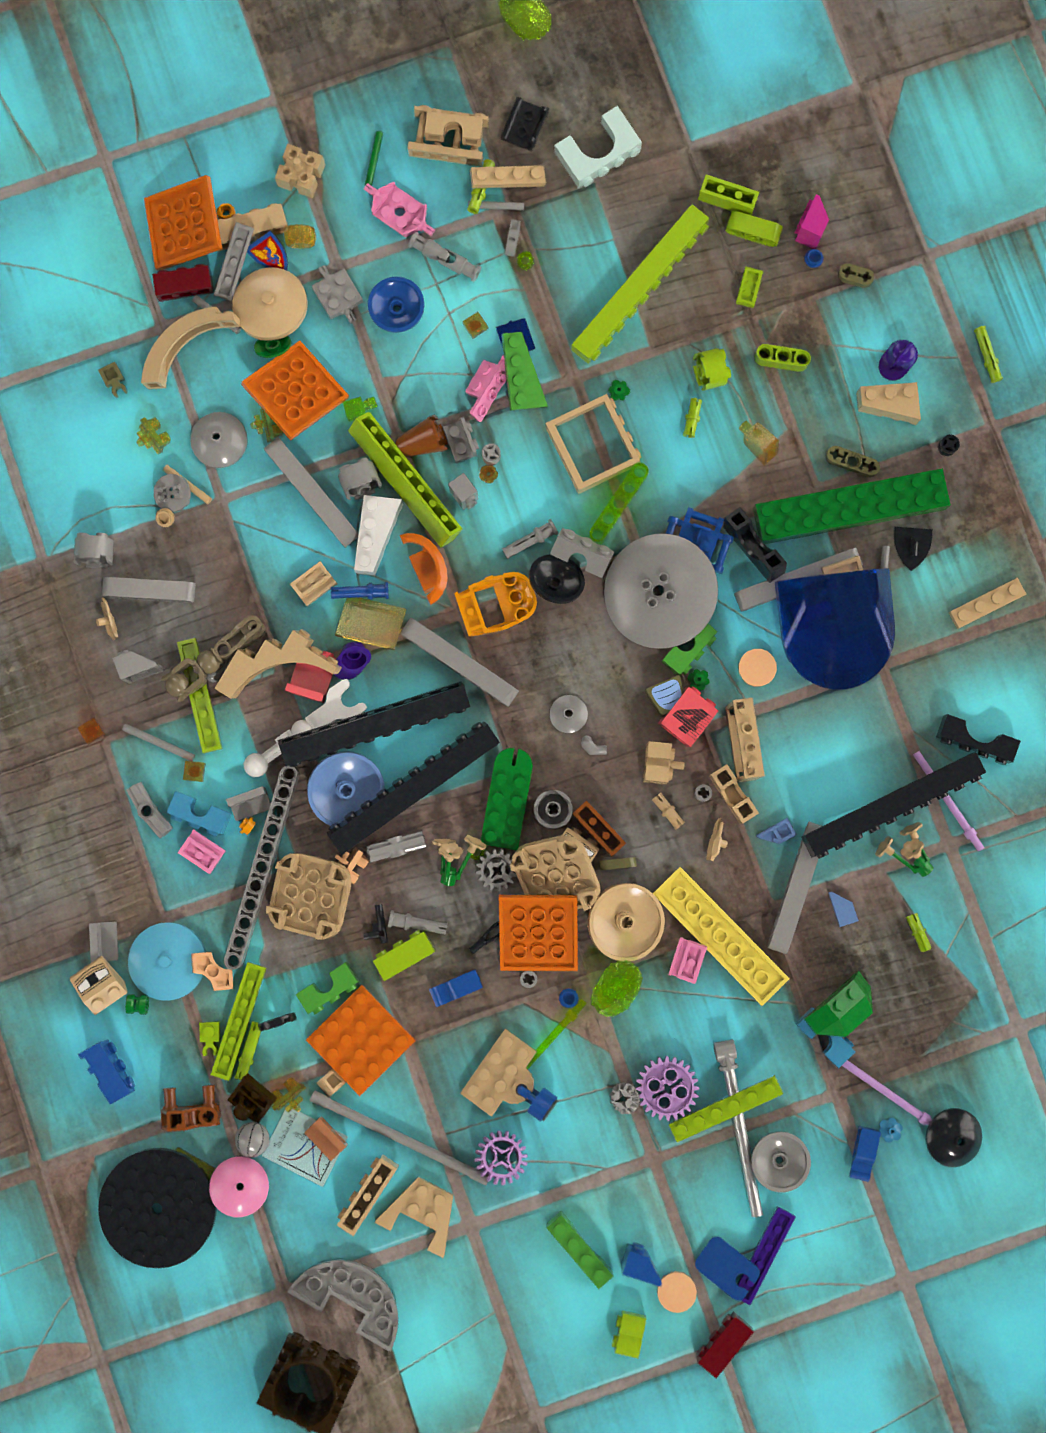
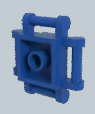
M690 507L687 509L684 521L669 516L667 521L669 524L665 534L673 535L675 527H681L678 536L698 546L710 561L717 540L723 541L716 564H712L715 573L722 574L729 546L734 540L733 536L720 533L724 519L720 517L717 519L693 511L694 509ZM690 518L716 526L715 530L713 531L710 528L695 523H689Z

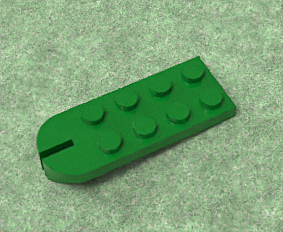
M515 747L502 750L495 759L481 841L489 846L518 850L533 762L530 755L519 748L516 765H512Z

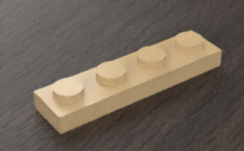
M544 166L471 167L470 169L472 188L544 187L546 184Z
M1016 578L948 613L956 628L959 629L1025 596L1026 592L1019 579Z

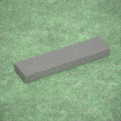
M239 222L235 223L214 292L215 296L229 301L233 300L254 231L253 227Z

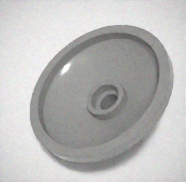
M214 412L205 415L195 424L191 433L190 440L193 453L199 461L209 467L225 468L235 464L243 456L247 447V433L244 426L236 417L228 413ZM219 434V439L215 440L214 435Z
M773 1132L764 1136L756 1144L752 1152L751 1165L756 1179L765 1188L775 1192H789L802 1185L808 1177L811 1168V1158L806 1145L797 1136L787 1132ZM782 1157V1162L776 1163V1158Z

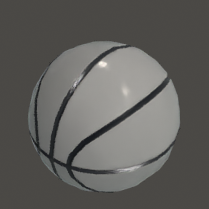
M248 1122L238 1129L235 1135V1145L242 1155L257 1157L268 1148L270 1137L267 1129L262 1124Z

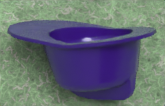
M898 340L891 344L879 361L878 368L880 374L884 378L893 381L905 376L918 358V351L914 344L907 340Z
M361 640L348 642L343 646L340 655L336 659L338 665L342 668L338 674L334 675L339 679H353L370 662L371 653L365 648Z

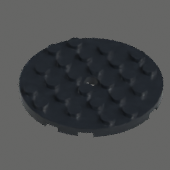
M167 1148L145 1149L125 1158L106 1178L99 1197V1221L109 1244L126 1260L147 1268L175 1266L191 1258L209 1238L217 1213V1208L213 1204L209 1193L210 1178L203 1168L199 1167L189 1156ZM154 1203H159L162 1206L161 1213H156L153 1210L152 1206Z

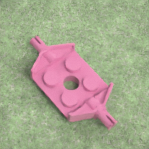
M391 182L379 189H375L369 183L364 187V191L373 197L372 215L405 238L422 230L430 236L435 232V229L425 222L427 204H421L395 186V182ZM396 209H404V215L397 216L395 214Z

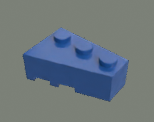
M107 1039L79 1053L78 1056L80 1059H86L90 1065L87 1070L90 1074L94 1073L99 1082L97 1083L98 1087L109 1104H112L134 1092L135 1083L130 1076H127L124 1062L118 1059L115 1053L117 1052L115 1045Z

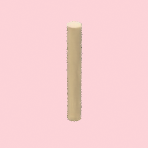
M168 465L163 469L167 474H177L183 477ZM186 479L194 495L206 504L212 501L210 496Z

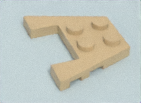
M418 1177L376 1219L375 1223L391 1231L399 1213H402L430 1227L436 1233L427 1250L443 1258L445 1255L453 1194Z

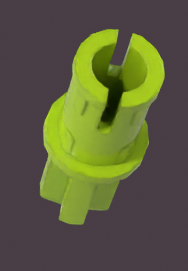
M918 913L905 917L912 930L911 935H914L920 951L930 950L931 945L925 933L926 928H923Z

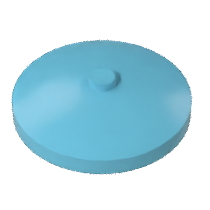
M172 922L155 924L141 932L134 940L128 956L129 973L136 987L145 995L163 1001L179 999L192 992L204 976L192 973L191 953L206 951L201 939L190 928Z

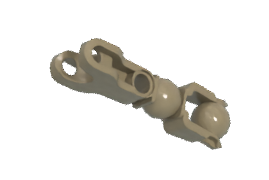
M249 616L218 641L214 648L211 647V650L201 652L196 661L190 658L184 659L171 672L162 676L161 681H166L165 689L167 693L173 697H178L177 702H182L187 696L193 694L207 683L206 674L216 672L220 664H223L224 660L231 659L238 649H245L261 639L266 633L264 624L258 617ZM228 646L227 654L221 655L219 653L220 648ZM190 666L199 675V679L192 685L189 684V680L185 675L180 674Z

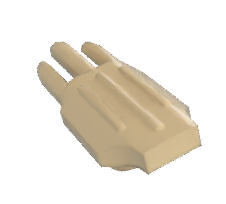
M102 597L101 607L104 618L96 619L97 626L105 625L107 634L114 640L118 638L116 623L110 612L107 600Z
M718 818L714 825L706 860L714 861L715 857L719 854L720 847H727V841L721 838L724 822H721V818Z

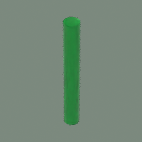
M376 131L365 186L367 183L371 186L373 184L383 138V132Z

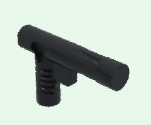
M375 905L377 923L372 924V932L363 933L364 940L380 938L381 944L388 943L383 905ZM382 930L385 933L384 937L379 935V932Z

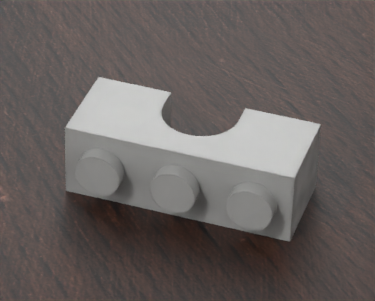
M562 528L550 555L568 562L572 554L580 553L587 559L585 571L602 578L614 551L610 550L607 546L593 542L590 538L577 535L570 529Z

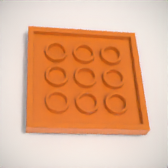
M204 175L144 198L156 270H165L222 249L211 178Z
M301 341L292 345L285 353L275 357L241 383L290 441L349 398L347 392Z
M499 895L500 971H578L577 895Z
M363 985L306 1039L359 1096L416 1041Z

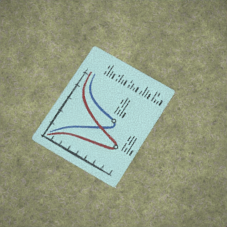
M287 1106L269 1141L268 1148L262 1156L323 1187L339 1154L330 1161L304 1134L317 1120ZM336 1131L345 1141L347 1140L348 1136Z

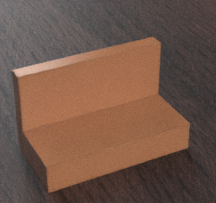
M322 1116L304 1132L330 1161L348 1145Z

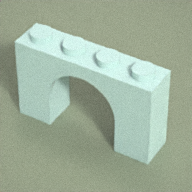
M618 106L603 114L601 124L614 144L612 151L607 156L602 158L586 156L579 149L571 135L555 144V154L578 188L590 185L593 179L606 175L609 169L614 166L619 167L624 163L625 159L635 157L641 150L642 141Z

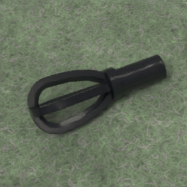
M495 922L484 933L483 937L481 936L469 948L473 954L484 945L486 946L488 943L499 938L498 933L492 938L486 939L490 931L499 926V922Z

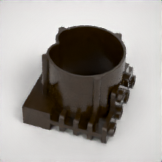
M289 1333L256 1404L272 1411L273 1416L278 1415L282 1419L295 1422L299 1427L306 1429L308 1433L311 1431L315 1433H331L360 1366L357 1365L358 1362L354 1359H345L333 1349L328 1351L322 1348V1345L316 1341L310 1342L305 1340L304 1336L300 1333ZM298 1364H311L319 1367L332 1381L333 1389L325 1399L318 1402L311 1401L307 1394L303 1392L294 1393L288 1384L290 1368Z

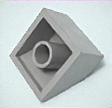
M128 650L117 653V657L113 658L120 680L128 684L165 670L160 664L134 652H128Z

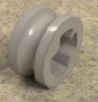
M705 784L699 785L694 791L695 798L700 802L708 801L712 796L711 788ZM700 788L708 791L707 798L703 799L701 795H698V791H701Z
M524 971L521 974L520 982L525 988H532L537 983V975L533 971ZM526 974L534 976L533 983L530 985L528 982L524 983L523 978H526L524 976Z

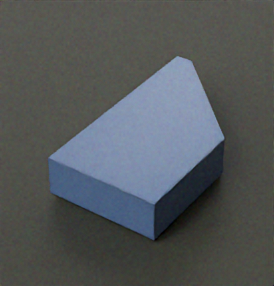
M785 818L757 834L756 837L781 844L797 834L788 818Z
M828 892L839 927L857 922L858 918L853 903L833 892Z

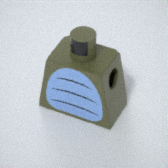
M680 675L645 689L647 697L661 717L668 714L684 693Z

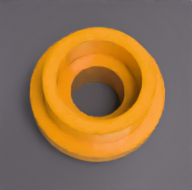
M228 203L221 204L217 209L219 219H228L236 214L235 208ZM226 211L230 212V214L227 216L223 215Z
M251 816L248 819L245 817L240 823L241 834L245 833L248 835L255 826L256 822L253 821Z

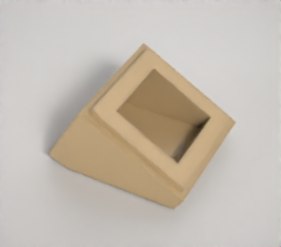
M331 1069L317 1082V1085L326 1096L330 1097L346 1082L334 1069Z

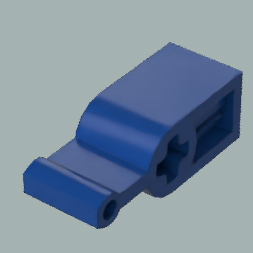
M474 969L430 988L429 991L436 1007H439L483 988L477 970Z
M863 1126L858 1127L852 1156L853 1161L849 1172L850 1178L866 1182L870 1181L871 1170L876 1159L880 1141V1131Z

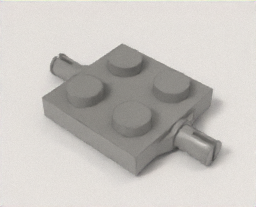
M323 265L318 269L323 279L312 285L314 293L330 320L338 315L345 314L349 323L355 322L357 319L352 310L363 303L362 297L345 269L335 274H329L326 266Z

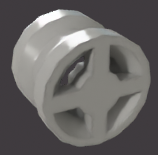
M495 444L485 445L482 449L483 461L487 465L497 464L501 458L499 447Z

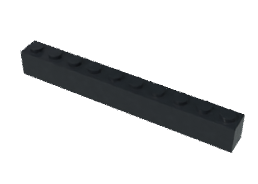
M460 681L277 741L285 766L295 767L305 760L314 761L321 755H332L342 748L351 749L358 743H369L379 736L388 737L395 731L409 730L413 725H425L435 718L444 719L448 717V714L454 712L462 713L466 711V708L470 707L465 687Z
M485 722L474 724L471 727V731L467 734H460L456 737L454 743L443 746L439 750L440 753L426 758L424 764L420 767L412 768L408 772L409 775L403 779L400 777L392 783V787L376 794L377 797L372 801H365L358 811L348 813L344 817L345 820L341 823L336 822L331 825L326 833L341 855L497 746L500 742L488 724Z
M973 752L801 836L811 858L817 856L820 859L828 855V850L835 848V850L846 846L845 842L850 839L854 842L863 838L862 833L869 831L871 834L881 829L879 825L885 822L889 825L897 821L896 817L901 814L905 817L914 813L913 808L917 806L924 808L932 804L930 800L936 797L940 800L948 796V791L954 789L956 792L964 788V783L968 781L974 783L981 780V775L986 773V770L977 753Z

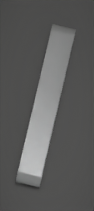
M279 437L263 448L345 548L358 538V532Z
M857 548L785 573L771 583L764 581L734 593L740 611H746L825 581L821 568L857 555L859 556Z
M413 618L409 619L400 632L403 637L503 705L509 707L519 691Z
M809 821L803 835L822 827V825ZM801 840L767 948L783 954H787L818 862L817 856L811 858L803 840Z

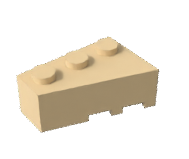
M917 382L861 386L856 392L857 406L860 412L880 417L885 416L896 421L909 422L913 425H917L921 420Z

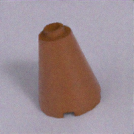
M435 414L430 415L395 440L396 446L405 457L448 450V447L445 446L448 444L445 432L441 424L437 425L435 420H438Z

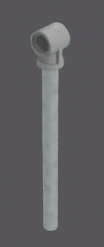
M733 1039L713 1043L716 1060L720 1063L719 1071L724 1073L728 1096L739 1091L735 1069L738 1068V1064L735 1063L737 1053ZM741 1113L732 1117L751 1217H759L763 1215L756 1177L751 1165L752 1156L744 1115Z

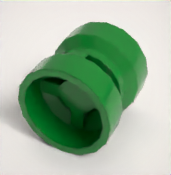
M128 994L125 1004L126 1014L138 1012L140 1015H147L149 996L141 995L136 997L134 994Z

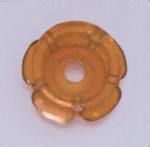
M486 465L480 469L481 473L479 476L482 481L492 483L494 479H497L498 472L494 466Z

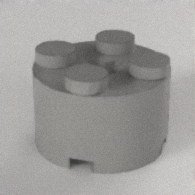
M362 458L355 464H347L339 469L338 478L348 500H351L350 497H355V500L363 499L364 495L370 496L374 494V489L377 486L379 489L382 486L376 468L368 458Z
M77 533L74 544V563L81 566V563H85L88 568H107L108 564L112 566L114 541L108 538L106 533H96V535Z
M559 790L543 792L535 801V818L545 828L559 829L565 826L572 816L573 807L570 798ZM557 805L556 810L558 813L549 814L550 809L548 807Z

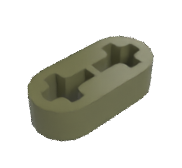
M844 264L838 272V278L844 283L867 288L874 280V273L864 267ZM846 269L849 270L848 277H846L844 273ZM864 274L867 275L868 280L866 282L862 278Z
M636 857L600 861V871L637 867Z

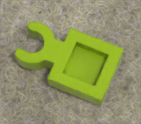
M220 1021L200 1022V1042H205L202 1054L207 1056L208 1048H212L214 1051L213 1055L216 1056L218 1047L215 1045V1042L221 1041Z

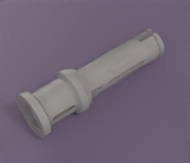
M549 519L548 523L539 528L535 527L532 533L502 548L507 559L535 543H543L546 538L554 534L558 535L559 533L552 520Z
M394 910L390 912L388 923L390 928L396 926L404 928L406 931L412 928L446 935V930L439 927L447 928L448 923L411 917L410 913L405 915L394 913Z

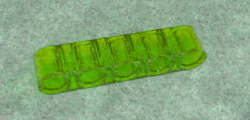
M637 463L631 468L591 527L589 538L593 542L601 545L606 540L646 481L649 469L644 463ZM640 469L644 471L645 475L638 477L634 472ZM626 485L633 486L634 491L626 492L624 490V487ZM616 500H620L624 506L617 508L613 503ZM605 516H611L613 518V522L607 524L603 521V518ZM595 531H599L602 533L603 537L601 539H595L592 536V533Z

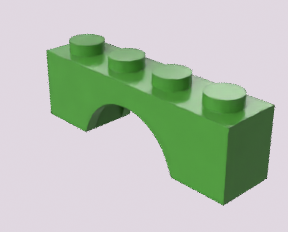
M562 1211L546 1224L548 1231L598 1289L614 1277L611 1268L590 1248Z

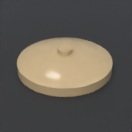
M273 267L259 269L246 276L237 286L232 301L233 313L240 319L241 329L251 337L264 341L282 339L293 333L303 322L308 308L307 295L299 279L284 269Z
M633 883L616 884L602 891L588 914V931L593 944L604 955L618 961H635L648 955L657 946L664 931L665 918L659 900L648 889Z

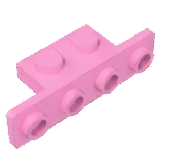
M504 354L498 364L483 360L465 391L469 396L477 398L470 414L479 422H482L506 381Z

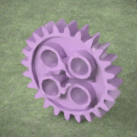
M665 1056L664 1061L658 1057V1063L655 1064L654 1061L650 1060L651 1067L644 1065L646 1072H639L643 1078L636 1079L641 1084V1086L635 1087L636 1090L641 1091L639 1097L643 1098L640 1105H647L645 1112L652 1110V1117L658 1113L659 1120L663 1118V1115L666 1116L667 1121L670 1120V1115H673L675 1120H677L678 1113L684 1117L683 1110L691 1111L689 1104L696 1105L692 1098L699 1097L694 1093L695 1090H699V1087L694 1085V1083L698 1082V1079L692 1078L695 1074L694 1071L688 1072L689 1064L683 1067L684 1061L682 1059L679 1063H676V1057H673L672 1061H669L668 1056ZM668 1070L676 1072L674 1079L669 1080L666 1078L665 1075ZM678 1079H683L682 1082L670 1087L671 1091L669 1093L667 1091H663L657 1097H652V1095H654L655 1093L664 1090L665 1084H668V1086H670L673 1083H675ZM651 1080L659 1081L657 1089L652 1090L649 1088ZM678 1087L686 1089L684 1096L679 1097L676 1095ZM662 1097L669 1098V1104L665 1107L659 1105V1100Z

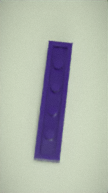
M777 1206L750 1258V1261L760 1270L759 1278L754 1284L746 1274H742L737 1283L738 1286L749 1291L741 1300L748 1305L752 1304L796 1218L795 1215Z

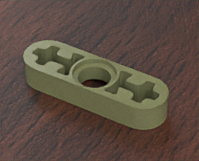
M832 446L826 452L828 463L866 477H874L880 470V464L877 460L848 449ZM837 451L838 456L843 457L844 454H846L847 456L844 458V461L842 463V458L837 457L836 459H832L833 455H831L830 453ZM855 457L858 460L857 466H850L848 458ZM862 460L865 461L863 463V465L865 466L873 464V468L875 470H872V472H868V468L865 466L859 469L860 465L862 464Z

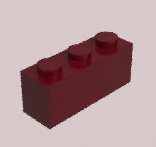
M197 264L193 268L179 267L174 271L160 270L152 274L155 296L159 302L214 293L212 273L208 265Z
M734 1311L731 1315L725 1316L718 1331L714 1330L709 1337L710 1341L708 1344L701 1346L696 1353L698 1364L716 1379L754 1333L753 1328Z

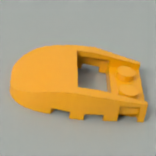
M508 572L498 576L491 575L485 577L484 580L469 585L468 589L460 593L458 591L454 593L469 637L497 633L528 619L534 613L537 606V598L528 577L519 572ZM494 587L505 622L486 628L474 593Z

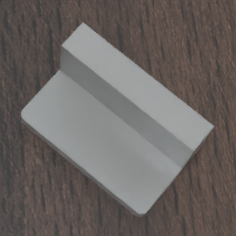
M263 786L226 799L236 821L268 811L271 804L266 788Z
M117 922L89 923L91 963L100 956H103L106 961L118 960Z

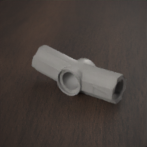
M142 782L134 784L126 790L137 809L139 817L144 819L160 839L173 829L171 824L160 813L158 807L153 803ZM147 806L152 808L150 816L144 814V809Z
M421 831L403 837L401 835L386 839L384 842L366 846V850L371 863L389 857L391 859L403 856L407 852L423 849L426 847V843Z

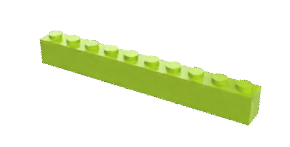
M691 204L572 343L571 350L588 364L592 360L595 361L601 354L600 350L612 342V336L624 328V322L627 318L631 319L636 314V308L639 304L643 305L648 300V294L651 290L655 291L659 287L662 277H667L671 273L674 263H679L683 259L686 249H691L695 245L697 236L699 234L703 235L707 231L709 217Z

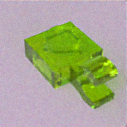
M360 396L343 402L348 421L355 420L357 417L365 414L366 410L378 407L374 397L362 401Z

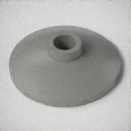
M565 695L559 697L550 708L551 723L557 730L563 733L577 732L587 721V707L576 696ZM567 710L572 711L573 714L571 717H567L565 715V712Z

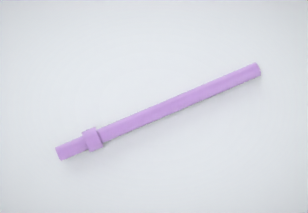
M920 751L913 754L926 775L933 772ZM948 794V796L942 798L964 830L963 834L967 840L970 839L978 852L985 847L976 836L977 832L973 827H970L950 795Z
M848 1060L842 1065L915 1116L918 1122L924 1126H929L932 1121L929 1114L924 1111L921 1112Z

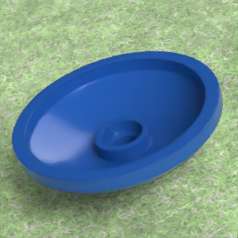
M386 278L377 283L369 295V314L373 322L381 329L392 333L405 332L413 328L423 315V294L419 287L407 278ZM397 306L401 308L399 311H394V308Z

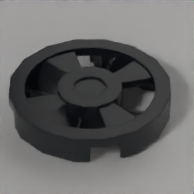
M295 1012L259 1023L258 1028L262 1032L284 1025L287 1022L295 1021L297 1017Z

